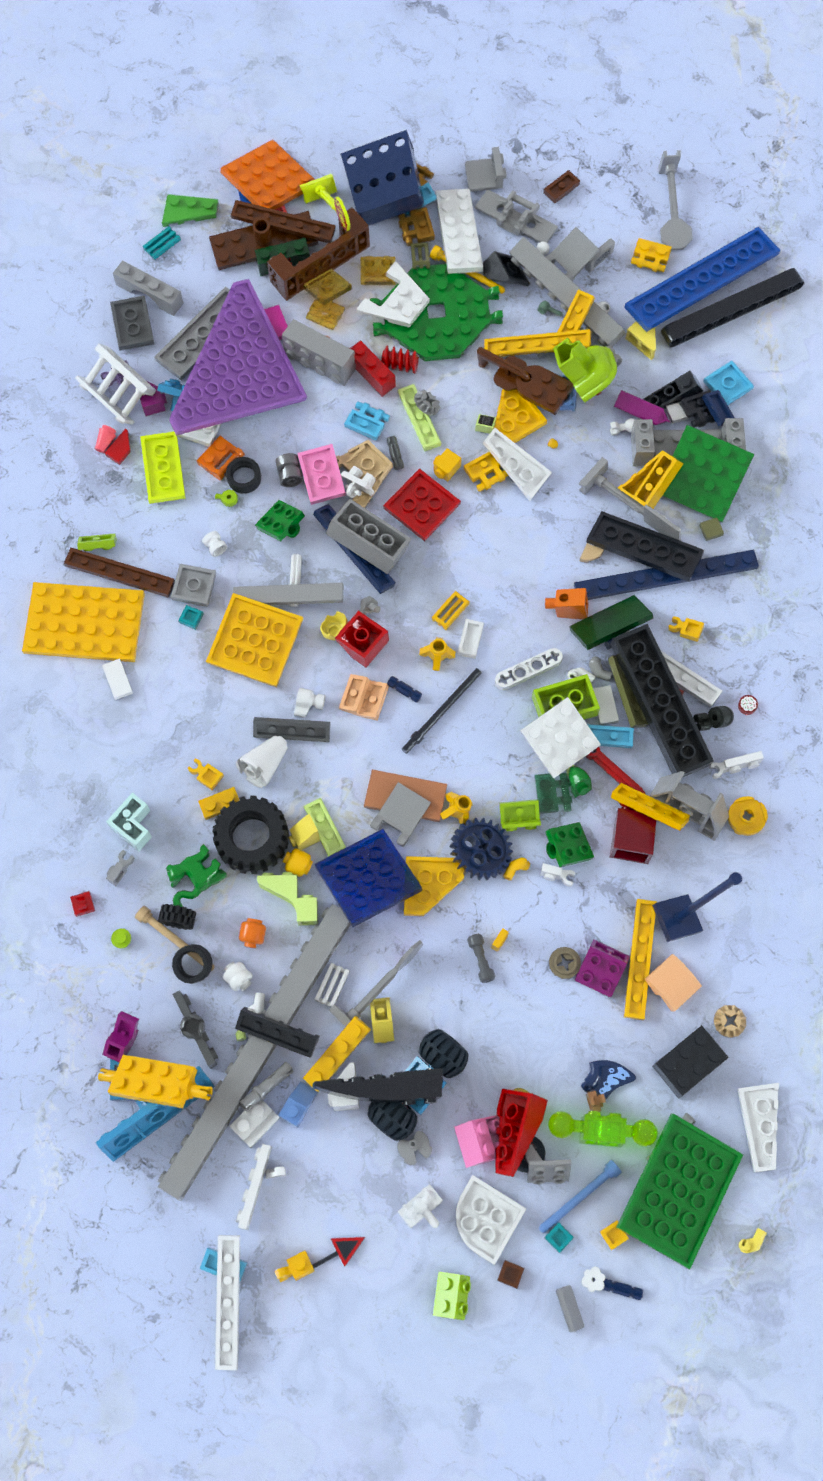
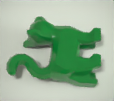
M204 844L200 847L199 853L186 857L180 864H169L166 867L169 881L172 882V888L184 876H187L194 885L193 891L182 890L173 896L172 901L175 906L183 907L180 901L181 898L194 899L201 892L207 890L210 886L218 884L227 877V873L219 869L221 864L216 858L211 861L210 867L205 868L202 863L210 856L209 850Z

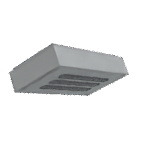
M610 238L600 246V251L585 266V270L590 273L614 251L615 241Z

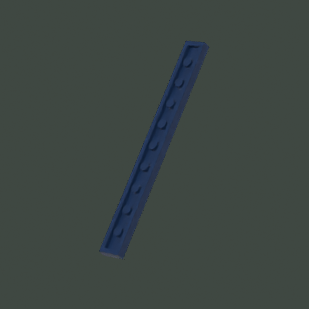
M753 549L701 559L690 581L758 569L759 565L755 551ZM650 568L574 582V589L586 588L588 600L688 581Z

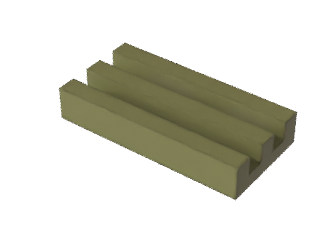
M412 243L413 269H416V266L423 268V265L430 268L428 243ZM421 247H425L426 260H422ZM415 248H418L419 261H416Z

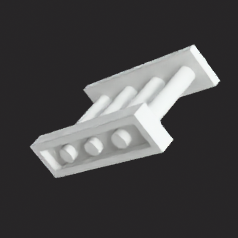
M98 343L95 350L100 354L99 360L86 378L76 376L75 379L80 383L79 386L89 391L116 416L115 419L118 422L133 425L134 421L128 416L142 395L153 396L156 389L111 348ZM105 362H109L112 365V369L100 387L97 388L92 382ZM121 373L124 376V380L112 398L109 399L104 393L115 376ZM133 384L136 387V392L122 411L116 404L128 386Z

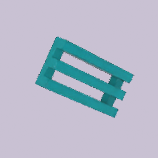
M168 226L144 244L143 249L156 260L177 244L181 238Z

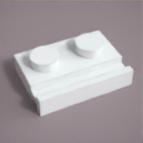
M260 1100L248 1112L244 1111L229 1127L252 1148L280 1117L264 1101Z

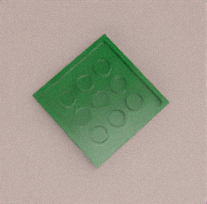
M687 425L673 454V457L682 462L683 465L662 496L711 518H718L720 522H723L755 454Z

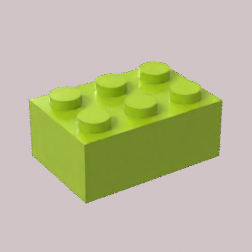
M588 674L533 690L532 700L538 717L567 697L584 720L596 717L599 714L600 707Z

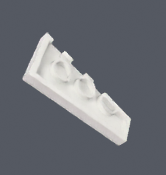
M496 428L492 430L483 442L529 501L552 473Z
M779 1083L737 1089L754 1173L776 1169Z

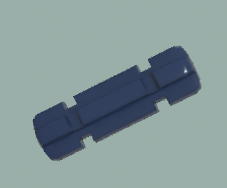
M394 676L389 678L387 682L389 687L395 688L396 691L408 698L411 697V700L414 702H419L422 697L421 692L418 690L414 691L413 687L403 681L399 682L398 678Z
M606 1278L603 1281L604 1291H612V1293L625 1297L631 1296L632 1299L636 1300L642 1299L643 1289L632 1288L631 1285L617 1281L612 1282V1280Z

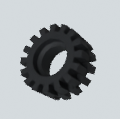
M163 904L161 905L158 922L172 928L191 930L194 927L197 913L192 909H187V907Z

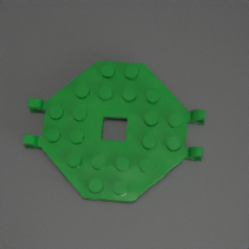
M447 264L430 265V268L416 266V269L412 268L407 274L427 295L429 304L410 327L390 323L384 319L385 324L380 322L373 323L374 336L386 334L391 338H395L403 347L409 349L410 352L416 351V354L423 361L460 358L464 351L477 340L480 333L490 324H503V311L498 310L490 314L488 300H499V286L486 290L462 273L448 274ZM399 284L383 300L370 298V301L378 306H382ZM436 304L443 305L446 317L428 318L427 307Z

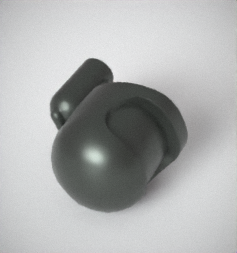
M727 706L712 707L708 714H695L693 719L697 722L696 725L699 731L710 730L711 726L713 728L729 726L734 720V713Z

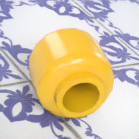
M297 848L293 849L291 853L287 851L282 861L285 863V871L292 872L297 877H302L304 874L307 875L313 863L310 854Z

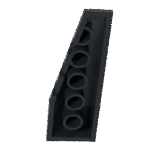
M443 1069L394 1072L388 1078L383 1074H376L366 1080L365 1077L359 1076L349 1078L348 1081H344V1079L316 1081L313 1083V1089L360 1101L403 1102L404 1106L415 1105L416 1101L432 1104L436 1103V1099L442 1097Z

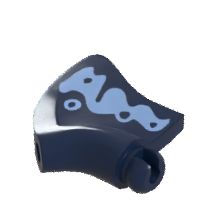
M609 1060L589 1062L590 1072L581 1084V1088L586 1093L590 1092L591 1089L596 1090L599 1095L604 1094L605 1099H607L618 1087L635 1081L636 1076L626 1067Z

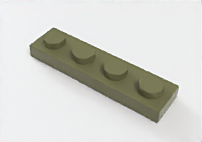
M613 655L608 658L630 727H646L648 723L616 656Z

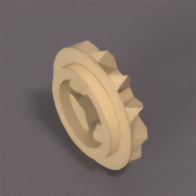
M725 1005L715 1013L714 1026L725 1037H737L746 1027V1016L735 1005ZM726 1016L729 1018L736 1016L733 1021L735 1023L734 1026L732 1024L724 1026L727 1022Z

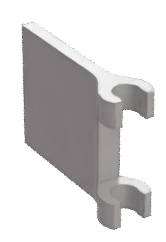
M575 227L546 258L553 264L557 261L568 272L565 275L573 282L577 274L592 260L600 249Z
M398 782L379 813L371 822L370 827L378 831L382 822L387 823L402 833L396 842L401 847H404L431 802Z

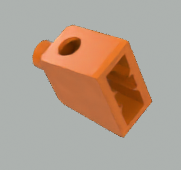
M586 588L556 590V598H545V609H555L557 617L582 620L588 617L589 602Z

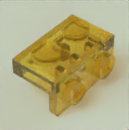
M361 257V285H396L395 281L386 277V272L396 262L395 257Z

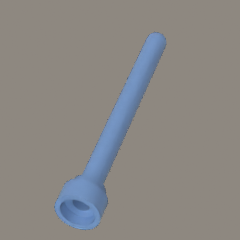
M610 1160L606 1163L603 1173L539 1226L540 1232L544 1233L606 1180L613 1177L617 1178L622 1171L615 1162Z

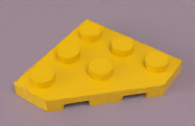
M502 389L494 428L516 443L547 424V419L537 406L521 397L517 389L511 391Z
M406 856L404 916H425L464 880V868L457 869L460 863H453L455 858Z

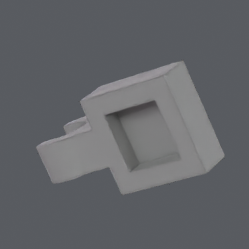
M124 850L119 853V862L115 866L112 865L107 872L108 876L106 879L115 887L127 872L128 866L135 859L131 855L128 860H124L123 857L126 855Z

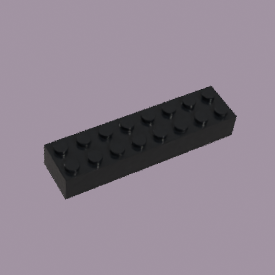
M643 625L613 638L610 645L671 773L683 771L685 772L683 777L710 766L714 760L649 625Z

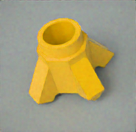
M436 637L429 645L420 648L419 655L429 656L433 660V670L440 671V662L445 658H455L456 652L447 646L443 638Z
M453 792L445 794L446 800L450 804L448 809L440 813L441 818L444 820L452 816L459 819L460 824H465L469 819L471 806H473L471 799L466 795H458Z

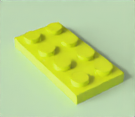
M175 432L140 436L149 504L186 499L178 438Z

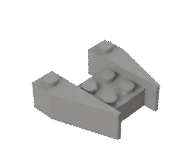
M683 771L661 777L651 792L650 797L690 815L689 820L700 825L698 832L715 841L729 818L723 794L720 793L716 801L713 802L708 795L697 793L692 786L680 783L685 773Z

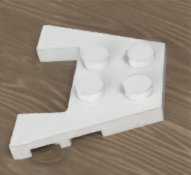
M394 262L386 272V277L399 285L382 306H378L365 298L356 309V313L359 315L367 314L373 316L374 319L382 318L390 323L410 327L429 304V298L397 262Z

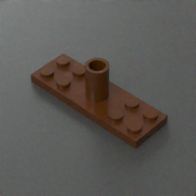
M309 211L294 214L311 219ZM263 217L255 219L251 226L209 236L218 271L256 261L254 251L256 249L302 238L306 239L308 247L318 245L317 240L271 229L269 221Z

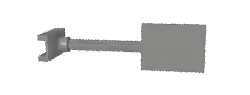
M602 457L579 482V485L582 486L579 491L584 495L596 484L634 511L642 514L644 522L656 531L681 541V529L647 504L643 508L642 505L607 481V478L603 476L608 470V461Z

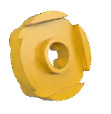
M750 796L736 799L728 810L729 825L738 835L752 836L759 833L764 828L768 819V813L764 804L759 803ZM744 812L752 814L750 821L743 818Z

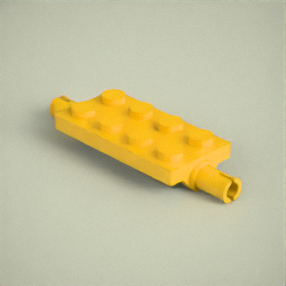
M128 1055L122 1056L116 1071L101 1068L100 1072H104V1074H98L99 1081L111 1083L107 1091L111 1096L183 1108L186 1100L193 1099L194 1097L210 1100L211 1096H207V1094L212 1095L213 1093L212 1087L201 1086L195 1083V1076L198 1070L194 1066Z

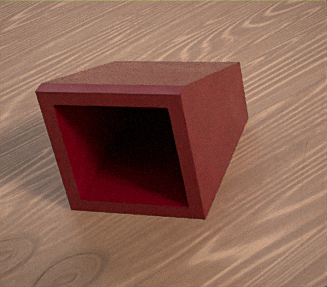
M630 807L618 808L609 858L648 864L654 852L657 820L641 812L633 811V808Z

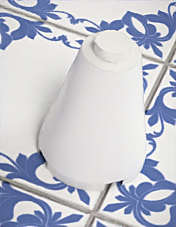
M273 736L241 756L236 761L238 771L241 774L244 772L248 776L246 780L259 788L268 785L288 749L286 740L281 736Z

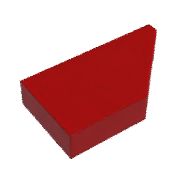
M127 429L105 451V456L119 465L131 452Z

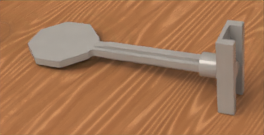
M677 150L676 155H667V151H663L658 166L659 174L667 175L671 219L660 229L661 242L664 245L671 246V250H683L693 239L691 226L678 217L674 174L681 158V150Z
M419 940L401 957L395 968L390 970L354 1009L352 1008L346 1013L336 1005H333L329 1011L345 1027L354 1016L360 1018V1014L395 978L397 972L406 966L424 945L423 942Z

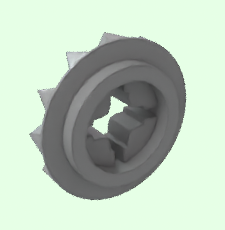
M422 390L418 391L414 396L417 407L427 415H436L441 408L439 401L435 399L436 396L431 395V392Z

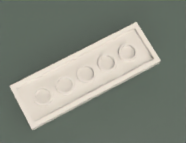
M470 189L436 190V203L448 274L483 272Z

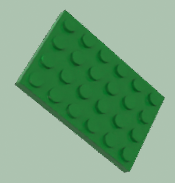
M670 1114L616 1228L681 1266L691 1269L743 1154L679 1116Z

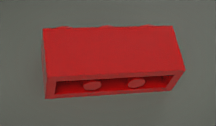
M361 340L350 348L354 350L355 369L382 397L396 387V376Z

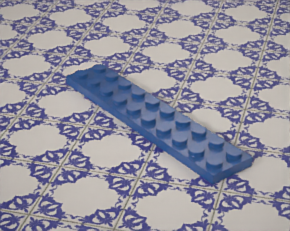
M757 227L626 302L624 308L647 332L779 255L780 249Z

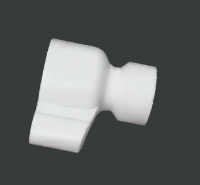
M299 688L294 716L305 718L311 706L322 710L326 695H315L312 690Z

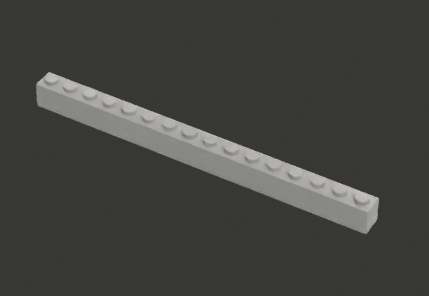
M334 904L324 910L321 916L323 920L320 925L316 924L311 932L313 936L310 941H306L300 950L302 954L299 959L295 958L290 966L292 970L289 975H285L279 984L281 988L278 993L274 992L269 1000L270 1006L267 1011L263 1010L261 1012L265 1014V1017L278 1022L281 1020L284 1024L290 1025L353 922V915ZM250 1034L247 1035L249 1040L245 1046L242 1044L236 1053L238 1057L234 1063L231 1062L227 1067L225 1079L217 1083L214 1089L215 1095L212 1099L206 1101L203 1107L204 1113L193 1122L192 1127L194 1129L191 1134H186L181 1142L183 1147L179 1153L175 1152L169 1162L171 1164L167 1172L163 1171L159 1177L158 1182L160 1184L158 1188L179 1201L183 1200L241 1105L239 1101L246 1097L277 1045Z

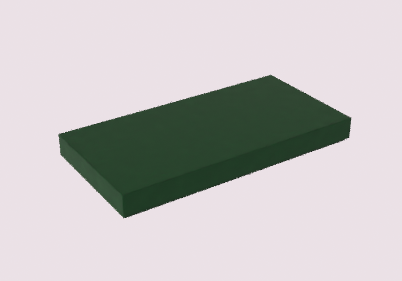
M633 595L570 625L569 628L587 650H590L654 618L653 613Z

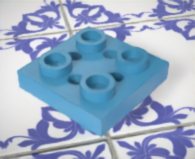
M176 379L165 380V382L159 383L157 391L173 395L170 411L174 410L185 386Z

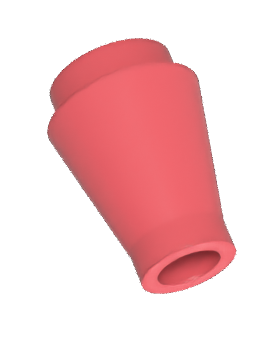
M107 425L99 428L94 449L105 453L116 437V430Z

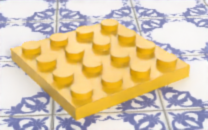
M233 593L206 663L277 688L301 627L303 617Z

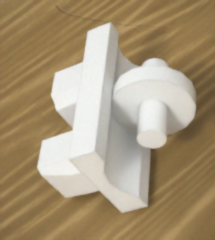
M353 466L349 472L343 471L341 476L346 478L348 483L345 485L347 496L350 498H354L356 495L360 496L361 491L372 496L375 492L372 489L376 482L374 476L366 473L361 480L360 477L363 475V472L356 466Z

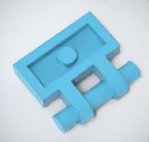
M357 401L355 408L360 411L352 409L344 423V427L377 441L385 427L381 420L388 422L390 415L384 413V410L370 407V404L366 402L363 404ZM368 413L370 415H373L374 418L367 416L366 414Z

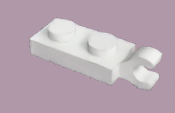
M762 751L727 759L721 763H712L709 768L718 769L719 773H715L712 776L713 779H717L726 772L733 774L741 771L742 768H756L764 757Z

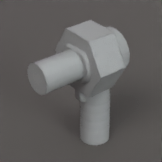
M368 596L361 600L359 611L365 615L372 612L378 613L381 608L374 598Z

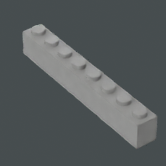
M523 236L509 252L512 257L511 261L517 267L521 265L524 268L523 272L529 278L534 277L537 280L535 283L542 290L544 288L549 291L548 296L554 301L558 300L561 302L560 307L567 312L578 289H581ZM593 301L583 322L586 326L585 330L590 329L591 335L595 334L599 338L597 341L602 346L613 347L624 336L625 331Z

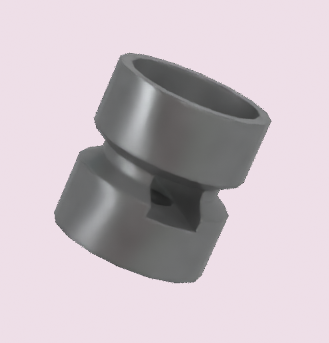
M287 453L277 457L275 462L279 472L280 485L283 487H294L302 483L303 476L298 455Z

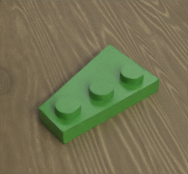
M167 194L162 226L167 227L169 224L177 222L178 224H184V221L189 220L201 221L216 218L219 201L218 199Z

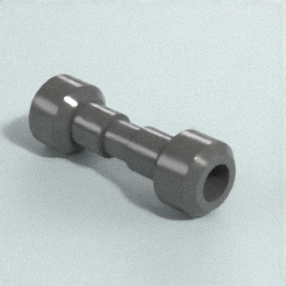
M481 934L469 936L467 942L469 947L474 950L478 960L480 982L487 983L493 981L496 976L494 970L489 968L488 961L484 955L485 952L482 946L484 944L483 936Z

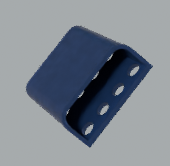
M407 130L340 153L356 212L368 225L390 219L423 206L424 198L414 148ZM399 139L405 140L402 146H396V142ZM381 146H388L387 151L380 152ZM365 152H372V155L369 158L363 157ZM350 157H356V161L353 164L347 163Z

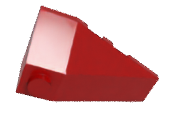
M502 1089L497 1106L499 1127L496 1128V1135H499V1145L496 1148L495 1173L514 1177L543 1121L548 1100L532 1093Z

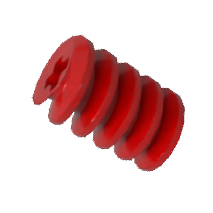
M386 345L381 361L388 368L391 365L392 370H396L398 366L399 371H403L405 367L407 373L412 369L413 374H416L419 357L416 351L410 355L409 349H407L405 354H403V350L400 348L397 353L395 347L389 351V347Z

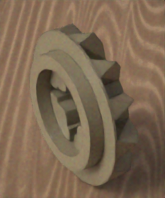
M560 947L553 951L549 958V968L554 976L561 979H570L580 970V956L572 948ZM562 956L566 961H572L568 964L567 970L564 966H557L562 962Z

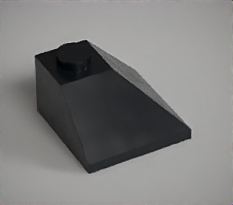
M494 251L483 262V274L490 280L523 286L530 285L521 266L517 267L511 261L512 257L510 255Z

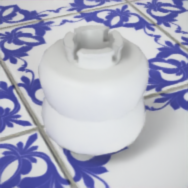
M232 962L225 967L224 971L226 972L223 975V979L229 983L233 991L240 989L244 991L252 984L250 980L253 975L242 962Z

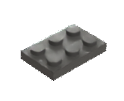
M145 295L110 302L120 351L154 344Z

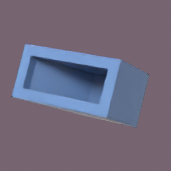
M300 1082L287 1099L278 1116L298 1128L318 1092L305 1083Z

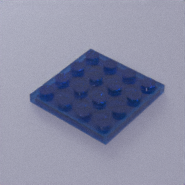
M384 829L315 863L316 870L352 928L422 891V886Z

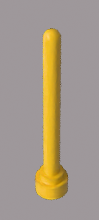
M435 245L429 257L435 261L442 260L446 262L444 251L441 247ZM478 272L465 273L490 288L499 286L501 294L505 292L503 286Z

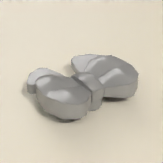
M417 1131L414 1138L410 1141L401 1140L397 1144L399 1154L405 1159L404 1163L408 1165L416 1164L415 1151L419 1150L425 1158H428L432 1151V1147L429 1146L428 1137L422 1131Z

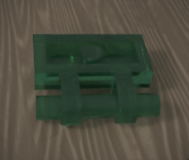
M550 773L534 776L536 795L539 801V814L558 812V805L560 804L563 805L564 812L572 811L571 804L573 801L569 793L570 780L567 778V773L559 774L560 780L552 778ZM556 788H561L562 797H557Z

